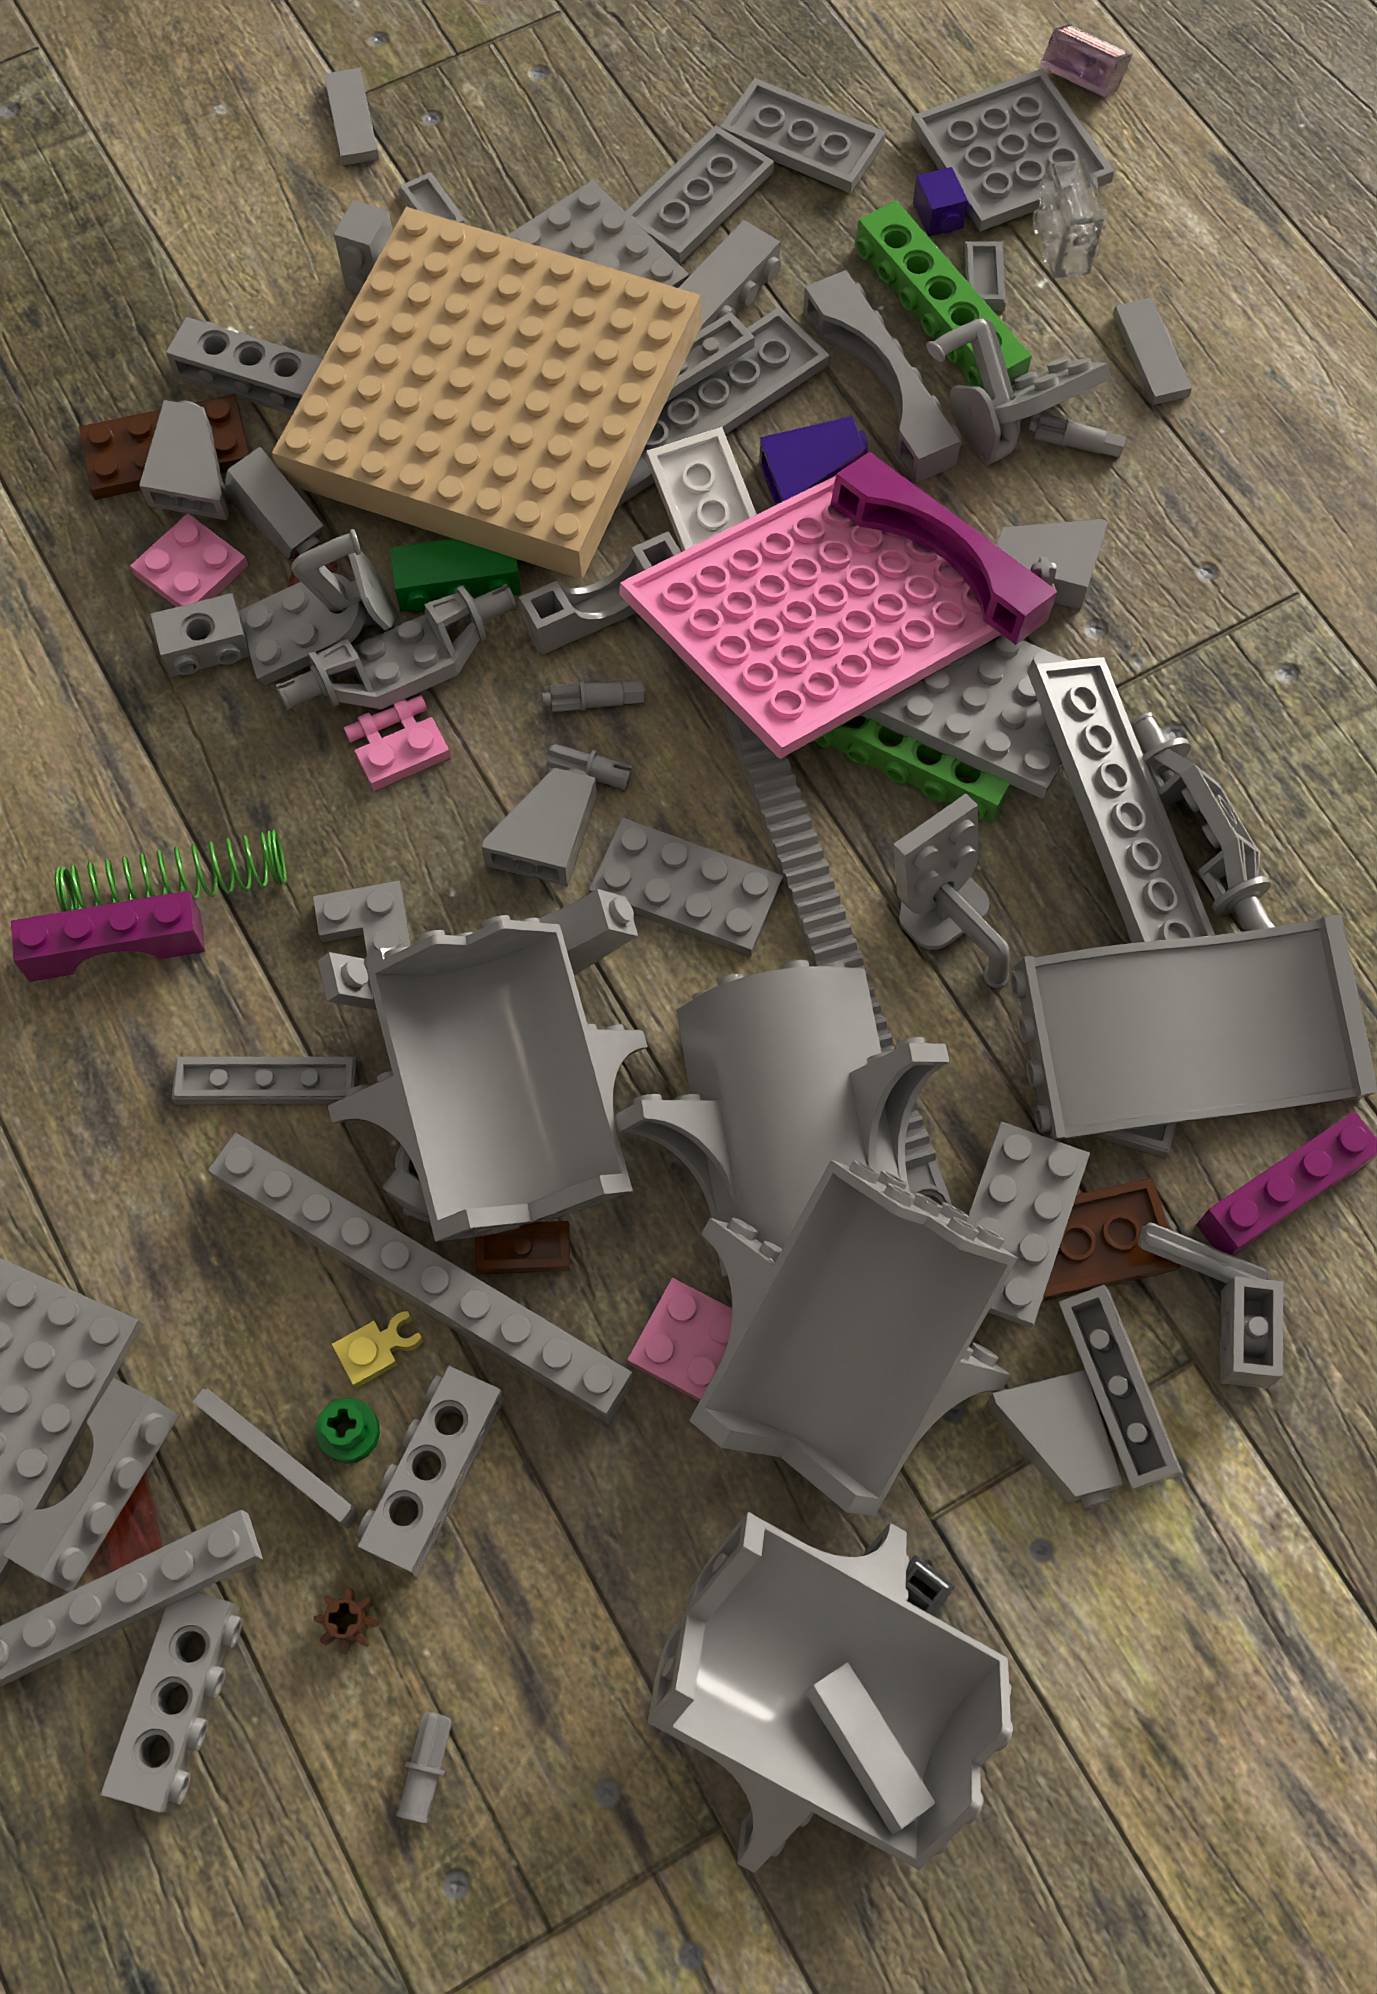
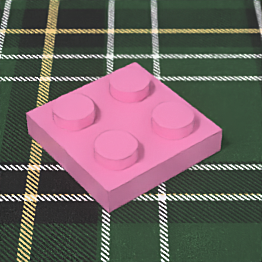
M188 513L130 565L133 574L175 607L216 597L249 566L246 556Z
M672 1277L628 1357V1364L699 1402L723 1358L731 1330L732 1308Z

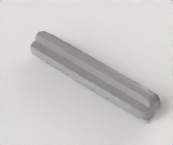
M1152 1222L1142 1227L1139 1231L1138 1246L1141 1249L1227 1284L1234 1276L1267 1279V1271L1260 1266Z

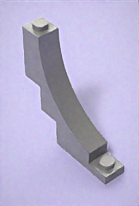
M599 889L560 910L539 918L540 923L560 924L574 976L638 937L633 920L634 912L627 897ZM379 948L364 959L329 952L317 960L327 1002L377 1010L366 968L383 960V954L394 948Z

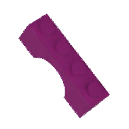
M190 890L11 921L13 960L29 982L73 975L80 963L105 953L135 951L166 959L205 952L201 911Z
M1353 1111L1209 1208L1196 1225L1214 1248L1235 1256L1304 1204L1326 1190L1335 1188L1366 1167L1377 1156V1137L1359 1115Z

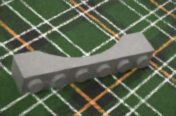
M846 270L805 286L803 314L820 340L856 356L871 368L886 386L894 401L899 420L896 456L913 482H920L957 465L959 449L962 445L961 435L957 427L949 424L942 413L938 399L934 395L930 396L923 385L919 371L916 367H911L904 357L899 341L895 338L892 339L885 329L881 314L876 310L873 311L867 302L862 286L859 283H855Z

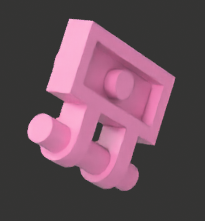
M421 695L407 701L405 699L392 704L393 707L374 715H370L369 712L357 717V722L343 727L350 743L363 737L368 742L367 745L354 751L373 792L451 758L449 748L433 718L430 717L416 723L413 717L427 710ZM400 722L402 730L381 738L378 731Z

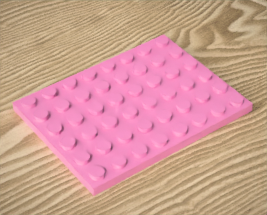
M836 476L620 582L619 595L779 759L1002 635L984 622L980 605L971 587L945 559L925 546L903 536L882 530L860 527L834 508L830 502Z

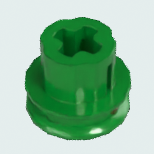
M350 1397L337 1399L328 1404L319 1414L315 1425L316 1441L321 1450L334 1461L345 1464L359 1462L369 1456L377 1446L380 1436L379 1421L371 1407L362 1400ZM349 1418L353 1424H356L355 1429H348L345 1437L340 1438L339 1433L335 1430L336 1426L342 1420Z

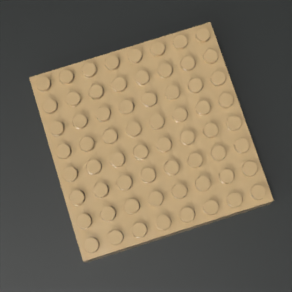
M406 207L273 449L272 456L275 465L293 487L582 580L701 328V295Z

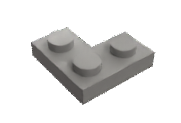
M400 880L313 896L321 942L364 935L367 956L379 948L411 946Z

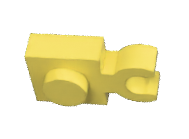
M408 1311L396 1314L390 1320L388 1328L380 1332L375 1321H372L332 1344L356 1389L398 1366L392 1353L399 1349L402 1351L415 1350L424 1342L419 1332L409 1338L399 1336L401 1327L413 1321Z

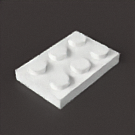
M722 427L646 451V461L682 552L757 515Z

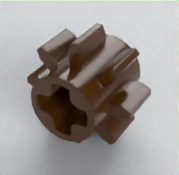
M346 1587L344 1599L335 1600L326 1595L324 1599L329 1607L325 1615L314 1616V1621L325 1625L327 1630L319 1641L324 1645H328L336 1638L339 1639V1651L344 1655L348 1654L350 1643L358 1641V1643L368 1647L370 1644L365 1637L368 1628L376 1627L380 1624L377 1619L368 1617L366 1612L374 1601L366 1597L356 1604L354 1602V1590L350 1587ZM347 1609H349L350 1613L358 1617L357 1624L348 1625L347 1633L345 1634L344 1629L336 1625L337 1618L345 1617Z

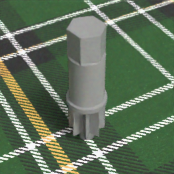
M1041 413L1039 420L1031 418L1028 429L1035 431L1034 439L1060 445L1064 448L1068 446L1117 458L1121 456L1126 439L1124 436L1109 433L1106 430Z
M643 680L584 683L582 681L576 684L550 685V692L542 693L543 706L552 705V711L558 712L571 710L586 711L588 708L644 703Z

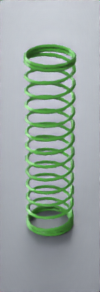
M268 830L266 845L264 833L260 832L264 864L263 884L257 875L247 836L243 835L247 865L246 887L239 876L230 839H225L230 866L229 890L226 888L221 877L213 842L209 841L208 846L213 867L212 893L204 881L196 845L192 844L191 851L196 869V894L193 896L194 900H197L200 895L201 885L208 896L214 897L217 892L218 881L224 892L231 894L234 889V875L242 890L248 891L251 885V871L256 883L261 888H265L268 882V868L274 881L278 885H281V883L285 885L287 880L286 868L278 833L275 830ZM175 846L174 855L179 872V892L184 891V888L188 891L190 889L183 873L180 851ZM158 849L157 860L162 876V895L167 894V892L171 894L173 892L166 877L163 854ZM140 853V865L146 888L145 898L153 897L155 894L149 881L146 858L143 853ZM123 856L122 864L129 890L128 901L138 898L132 885L129 861L126 856ZM106 859L105 869L112 893L111 904L121 901L115 888L112 864L110 860ZM89 861L87 867L95 896L94 906H100L103 903L99 896L96 871L93 863ZM71 865L69 872L64 866L58 867L55 871L54 880L61 912L86 908L82 901L77 868ZM64 882H65V886H66V889H67V894H68V899H69V906H68V902H67V899H66V894H65V889H64Z

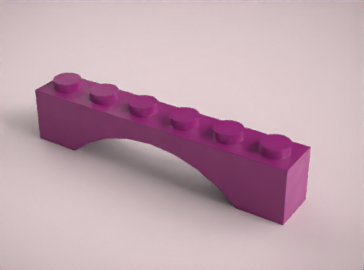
M868 452L836 474L830 502L834 508L860 527L882 530L903 536L925 546L945 559L971 587L980 605L984 622L1013 644H1018L1048 621L1058 592L1056 589L874 454Z

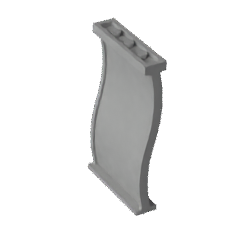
M1342 914L1324 916L1314 921L1245 932L1136 942L1033 957V955L1025 956L1014 966L1015 971H1012L1010 975L1013 996L1020 998L1023 1013L1018 1019L1019 1034L1023 1043L1028 1042L1031 1058L1026 1064L1027 1078L1031 1088L1036 1087L1039 1105L1035 1106L1034 1110L1036 1127L1039 1133H1044L1045 1137L1056 1141L1152 1126L1298 1108L1342 1100H1356L1377 1093V1081Z

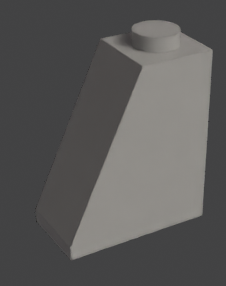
M164 400L139 485L148 506L227 521L229 510L212 428L204 407L185 400L179 402Z
M261 447L255 449L227 470L224 487L225 496L288 560L297 553L301 555L321 543L318 537H320L324 525Z
M1097 519L1002 527L998 542L994 544L1029 570H1031L1032 564L1038 563L1040 557H1047L1048 562L1055 563L1057 571L1053 583L1058 592L1054 603L1081 610L1109 521Z
M554 767L484 839L482 852L485 866L568 887L597 800L596 778L589 776L586 772L579 769L563 770Z
M1086 1370L995 1392L987 1401L990 1414L1067 1504L1082 1501L1084 1508H1090L1112 1501L1110 1493L1116 1491L1123 1483Z

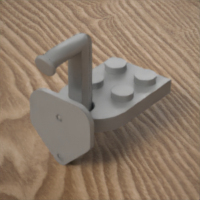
M984 318L973 320L949 331L935 341H929L926 345L930 355L938 362H943L948 353L971 342L984 389L975 386L958 385L950 391V402L960 432L987 466L1012 453L1017 445L1021 419L1040 413L1112 379L1108 363L1091 362L1090 358L1071 361L1070 357L1067 356L1049 362L1047 364L1048 369L1039 374L1037 372H1030L1015 378V385L1011 386L995 327L991 321Z
M351 529L349 534L332 539L299 555L292 562L291 567L294 575L301 582L239 610L257 680L264 686L311 665L308 658V653L311 651L319 654L347 638L352 643L362 627L379 624L384 630L392 627L397 616L396 608L372 562L360 550L354 529ZM349 555L356 580L350 582L342 575L331 573L324 565Z
M964 794L893 844L897 895L901 900L899 922L902 929L919 946L930 950L941 949L965 933L989 957V965L983 973L986 984L993 988H1001L1009 980V946L984 920L990 908L989 897L970 877L978 862V805L967 794Z

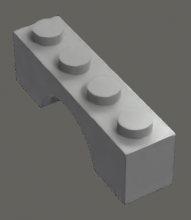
M665 532L631 547L624 562L610 575L594 584L579 588H569L561 585L558 581H554L520 596L522 623L539 654L542 656L636 614L637 612L619 595L620 582L681 553L670 533Z
M113 1378L86 1421L93 1435V1454L83 1479L61 1502L49 1508L31 1510L3 1556L67 1592L73 1591L179 1415L149 1395Z

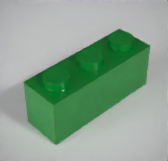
M454 538L389 547L394 587L400 612L409 610L424 611V604L455 594V588L459 586H464L473 598L495 590L503 584L508 585L513 596L522 595L517 559Z

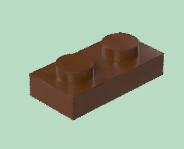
M569 1221L533 1222L523 1224L518 1229L475 1237L476 1274L570 1271Z

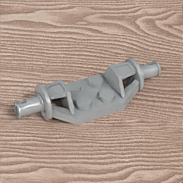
M503 584L495 590L473 598L464 586H459L455 588V594L424 604L425 615L404 622L400 626L375 637L368 638L357 645L352 646L347 638L319 654L311 651L308 653L311 664L309 666L310 671L281 684H276L280 698L287 710L318 695L326 697L333 708L338 706L339 702L383 709L459 675L477 643L486 640L484 622L510 610L517 609L512 591L508 588L507 584ZM464 618L467 627L452 643L447 630ZM355 674L361 684H333L331 677Z
M1146 713L1134 719L1130 724L1138 743L1145 753L1142 757L1148 766L1161 801L1168 806L1185 798L1191 809L1195 813L1200 811L1206 819L1207 824L1202 826V829L1214 848L1220 847L1222 851L1198 870L1215 898L1212 905L1215 914L1226 915L1235 912L1246 931L1276 927L1271 922L1259 900L1271 887L1267 877H1259L1260 853L1220 784L1198 766L1185 759L1191 750L1187 739L1175 738L1167 741L1155 720L1154 714ZM1167 770L1174 772L1175 775L1164 784L1159 774ZM1224 876L1227 877L1228 891H1225L1219 880Z

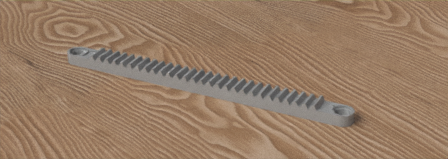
M723 702V718L778 871L780 875H783V884L812 965L821 966L831 962H843L845 967L864 968L862 954L858 951L856 938H853L851 925L847 922L845 908L841 906L839 892L835 890L834 879L830 876L828 863L824 860L823 849L819 847L817 833L813 830L811 817H808L805 802L803 803L801 790L796 785V777L794 773L792 774L789 759L786 756L779 759ZM865 969L881 1052H892L896 1050L893 1046V1038L891 1033L888 1032L886 1019L882 1016L880 1003L876 1000L874 986L870 984L868 970ZM915 1101L908 1122L905 1142V1165L909 1191L914 1195L916 1193L922 1194L939 1205H942L943 1202L952 1205L936 1161L935 1150L930 1145L929 1134L924 1129L923 1118L918 1113L917 1102Z

